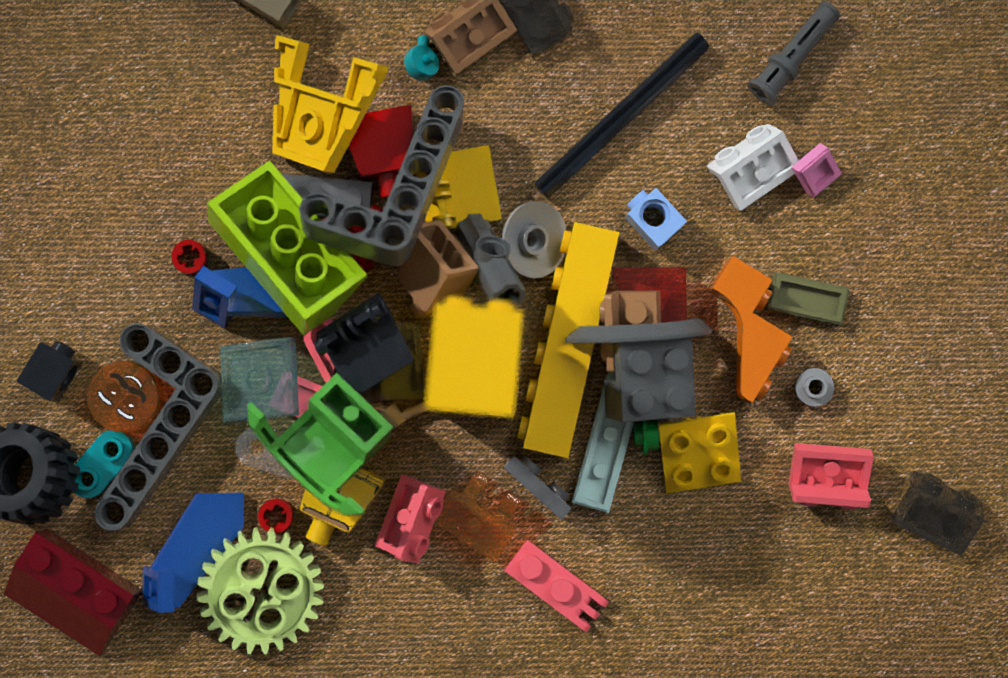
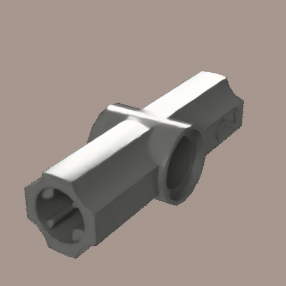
M468 214L463 221L458 222L456 235L464 250L479 267L473 282L483 286L490 301L514 303V307L524 302L526 291L509 261L511 250L509 243L496 236L489 221L484 220L481 214Z

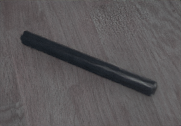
M699 33L691 36L535 182L536 189L546 198L557 191L708 50L709 44L706 39Z

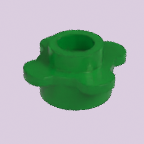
M657 419L642 420L640 424H634L633 426L634 447H641L643 455H647L648 450H658L659 448Z

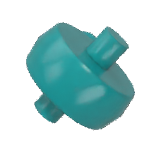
M421 35L417 39L418 45L409 49L405 55L404 66L412 78L418 81H426L433 78L437 73L439 60L435 52L429 48L430 39L428 36Z

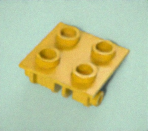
M489 145L451 152L427 212L425 222L441 220L447 229L456 228L458 222L463 221L468 214H481L483 219L489 222L502 220ZM417 172L418 178L428 176L425 172Z
M735 412L719 413V415L707 417L698 416L695 419L686 418L682 421L658 424L666 494L741 482Z

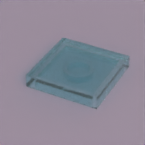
M286 337L220 346L223 422L237 423L248 421V403L250 402L265 415L266 419L299 415L296 339Z

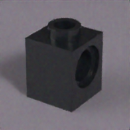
M55 340L53 344L40 341L16 382L48 401L59 402L83 362L73 357L76 350L61 341Z

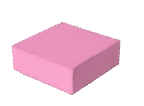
M819 143L792 166L805 192L813 198L842 174L830 150L822 143Z

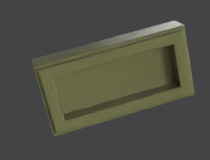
M774 272L770 286L772 295L767 302L766 310L841 326L850 288Z

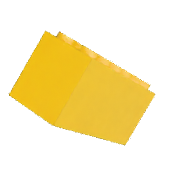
M446 297L445 304L435 303L426 401L427 409L513 416L523 311H514V303L504 301H489L488 308L473 307L471 299Z

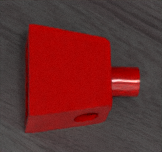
M411 104L366 113L349 144L362 181L377 179L381 199H388L414 136V115Z

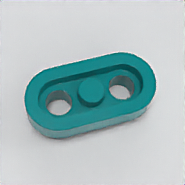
M109 430L98 436L75 464V466L80 467V475L75 476V482L79 483L77 492L73 491L76 495L82 498H93L100 496L108 489L135 450V444L130 435L121 430ZM111 442L116 443L119 449L114 457L107 453V446ZM85 472H90L93 475L94 481L90 486H86L82 482V476Z

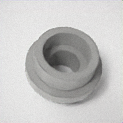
M818 368L807 369L796 379L795 392L802 403L808 406H821L832 397L834 383L831 376L824 370ZM813 380H817L821 384V391L817 395L812 394L809 390V384Z

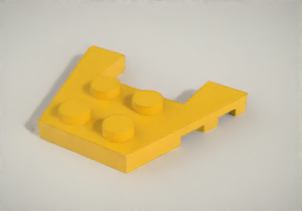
M276 35L275 49L280 50V68H274V82L280 84L279 105L276 104L273 107L272 153L324 172L335 173L380 88L389 67L353 57L344 96L336 95L301 84L310 44Z

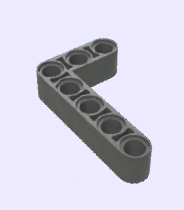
M448 85L440 86L433 90L383 212L324 193H312L304 197L299 208L302 230L306 237L312 241L387 266L395 267L405 263L412 253L462 127L464 112L463 94L457 88ZM450 108L454 111L445 113L441 112L440 109ZM433 139L438 140L441 143L438 145H429L426 143V141ZM416 172H425L426 174H428V176L425 178H416L412 176V174ZM402 205H412L416 209L404 212L398 208ZM315 214H324L327 216V218H325L322 221H313L310 219V217H312ZM352 226H361L365 229L357 234L347 231ZM390 238H397L402 241L397 246H389L384 242Z
M131 324L122 331L119 342L121 349L127 356L166 381L176 390L97 503L95 519L102 528L111 531L128 527L136 520L224 389V380L217 370L155 328L144 324ZM144 331L148 335L149 344L144 351L137 352L133 346V338L138 332ZM175 352L180 357L181 365L175 373L170 374L164 367V360L170 353ZM208 374L212 379L213 387L208 394L203 396L197 392L195 382L200 375ZM182 405L187 407L191 414L189 423L184 427L178 426L174 420L175 410ZM159 437L163 438L169 446V451L163 459L157 458L152 451L153 442ZM137 469L146 476V485L141 491L134 489L130 482L132 473ZM113 502L120 503L124 509V517L119 523L113 521L109 516V507Z

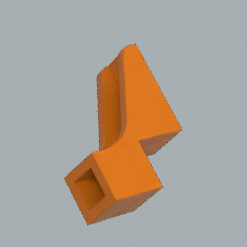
M732 256L726 261L708 292L722 300L735 317L737 324L735 393L742 401L753 403L755 398L762 400L769 390L772 380L768 379L775 365L781 368L789 357L792 348L788 344L792 336L753 313L755 308L761 311L771 297L772 291L767 288L772 279Z

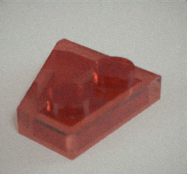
M686 267L611 268V276L616 281L620 291H660L661 322L687 320Z

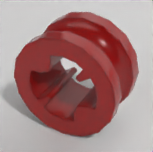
M194 240L179 242L173 248L171 254L174 267L188 275L198 274L203 266L207 267L209 261L206 248ZM192 247L193 252L197 253L199 251L200 258L194 260L195 266L188 268L189 264L185 262L182 264L181 257L186 255V249Z
M279 498L265 502L258 512L260 526L267 532L270 528H274L275 534L287 530L294 521L293 507L286 500ZM279 505L284 509L281 514L286 513L287 515L286 521H280L276 526H272L269 523L271 518L267 519L266 513L267 510H274Z

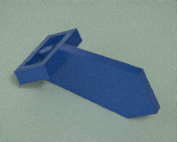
M203 266L195 277L192 310L224 329L233 316L287 317L246 267L211 271Z
M243 492L195 493L151 566H143L144 606L162 613L174 612V608H179L198 585V578L204 577L207 574L203 570V562L215 564L216 561L211 554L212 549L223 553L225 551L223 540L227 538L232 542L238 535V532L244 528Z

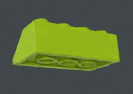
M269 160L207 203L208 222L302 335L305 336L335 314L367 278V274L348 252L312 241L306 237L302 230L299 211L300 203L303 199ZM316 214L310 217L313 221H321Z

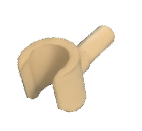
M426 401L401 412L397 405L393 403L380 414L395 429L406 420L430 409L426 408Z

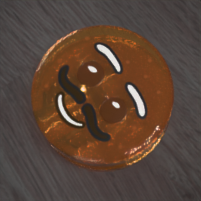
M116 361L105 365L93 376L87 391V402L92 416L103 427L115 432H135L149 426L159 415L163 407L164 391L158 376L141 364L130 361Z

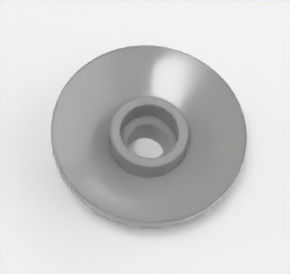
M538 201L524 203L510 214L505 223L502 239L506 240L511 248L509 261L515 272L524 277L540 278L550 274L559 266L565 253L559 251L564 230H567L560 213L551 205ZM529 234L530 240L527 244V236Z

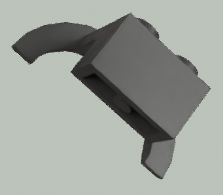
M692 318L682 321L631 325L580 326L567 336L566 342L570 343L614 342L616 379H604L606 418L620 422L695 416L692 337L712 333V328L702 319Z

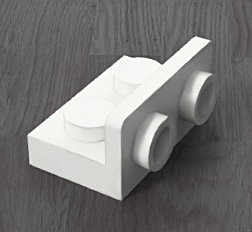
M767 124L750 130L746 135V139L734 147H727L718 152L715 160L709 163L707 167L710 173L718 177L734 207L741 211L794 175L792 166L799 160L784 132Z

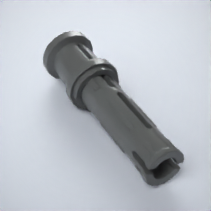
M822 1L819 4L820 6L798 30L781 53L772 54L768 58L767 67L757 79L752 78L747 84L748 89L756 98L767 105L773 106L778 100L776 95L788 81H794L798 76L797 73L799 71L797 67L818 44L835 21L840 18L841 14L835 6L829 2Z

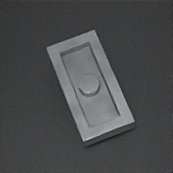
M513 456L504 466L512 476L561 520L572 509L566 503L570 496L554 481L549 487L537 476L542 470L526 456L521 460Z

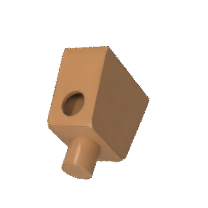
M436 220L423 223L409 259L399 267L398 277L399 281L412 296L410 310L417 316L427 317L431 312H435V303L445 304L446 297L462 298L478 273L479 267L442 221Z

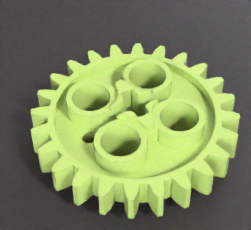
M257 527L253 529L251 539H246L245 535L239 531V543L235 545L225 538L223 540L226 550L224 553L215 549L211 551L212 557L216 561L215 564L203 562V570L209 574V577H199L197 580L198 586L207 589L197 593L198 602L208 603L200 609L201 617L213 616L207 623V629L211 631L220 627L221 629L217 635L218 641L222 642L231 636V647L233 650H236L241 642L246 643L247 654L252 653L255 644H260L263 653L267 654L269 643L273 642L281 651L283 650L282 639L286 637L292 642L297 643L295 633L297 629L307 633L310 631L305 619L318 618L317 611L311 606L323 604L322 596L314 593L324 588L323 581L312 579L321 573L319 565L308 566L314 559L312 552L300 555L304 547L302 541L299 540L290 546V535L287 532L282 535L280 540H276L274 528L269 529L266 538L260 536ZM249 558L259 559L262 562L261 568L255 573H245L241 569V565L245 560ZM273 560L278 561L277 566H275L266 580L268 594L261 593L259 595L251 619L247 622L244 621V616L249 612L255 601L253 588L260 589L262 587L270 563ZM289 573L297 577L295 584L290 588L283 589L276 585L278 578L283 574ZM233 593H238L245 597L242 605L236 608H230L224 604L225 598ZM272 608L280 612L279 617L274 622L265 623L259 619L260 614L266 609Z

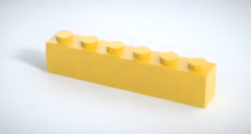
M574 222L572 231L564 230L559 252L565 253L566 258L563 268H555L551 286L552 290L558 291L555 306L547 304L542 325L549 328L546 343L539 341L534 364L541 365L538 380L530 379L525 400L532 403L529 418L521 417L517 439L524 440L522 448L569 458L594 343L566 342V338L580 326L599 325L600 304L606 294L620 232Z

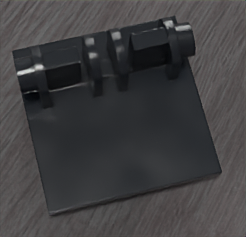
M380 293L375 294L316 332L318 340L314 342V346L318 353L321 355L328 353L339 376L359 395L416 360Z

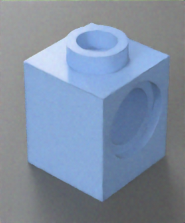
M657 188L649 194L643 189L627 204L631 211L627 213L625 219L655 251L687 222ZM647 208L658 209L663 216L662 224L655 227L648 225L643 218L644 210Z

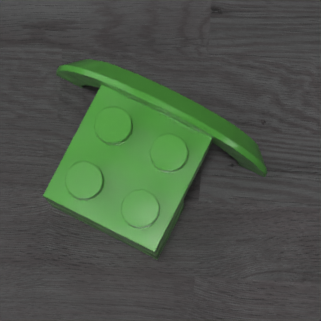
M336 373L309 399L308 410L279 437L267 422L265 415L252 402L248 403V421L252 431L267 451L297 482L321 503L338 514L360 516L365 511L351 497L346 498L337 492L391 439L394 427Z

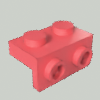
M795 443L788 482L792 500L809 507L825 504L837 505L847 510L857 509L858 507L869 508L871 498L868 486L874 458L872 450Z
M401 474L375 547L394 554L395 558L401 561L419 564L421 557L429 547V535L434 522L442 512L443 498L446 491L411 476Z

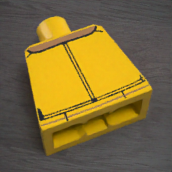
M361 468L337 493L346 498L351 497L366 511L385 484L386 479ZM306 489L300 505V511L314 517L305 537L324 547L327 546L335 527L350 533L365 513L364 511L360 516L338 514L321 503Z

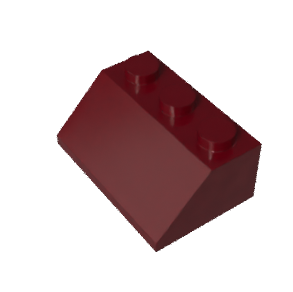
M45 529L36 531L13 565L4 595L98 656H102L143 590L51 530Z

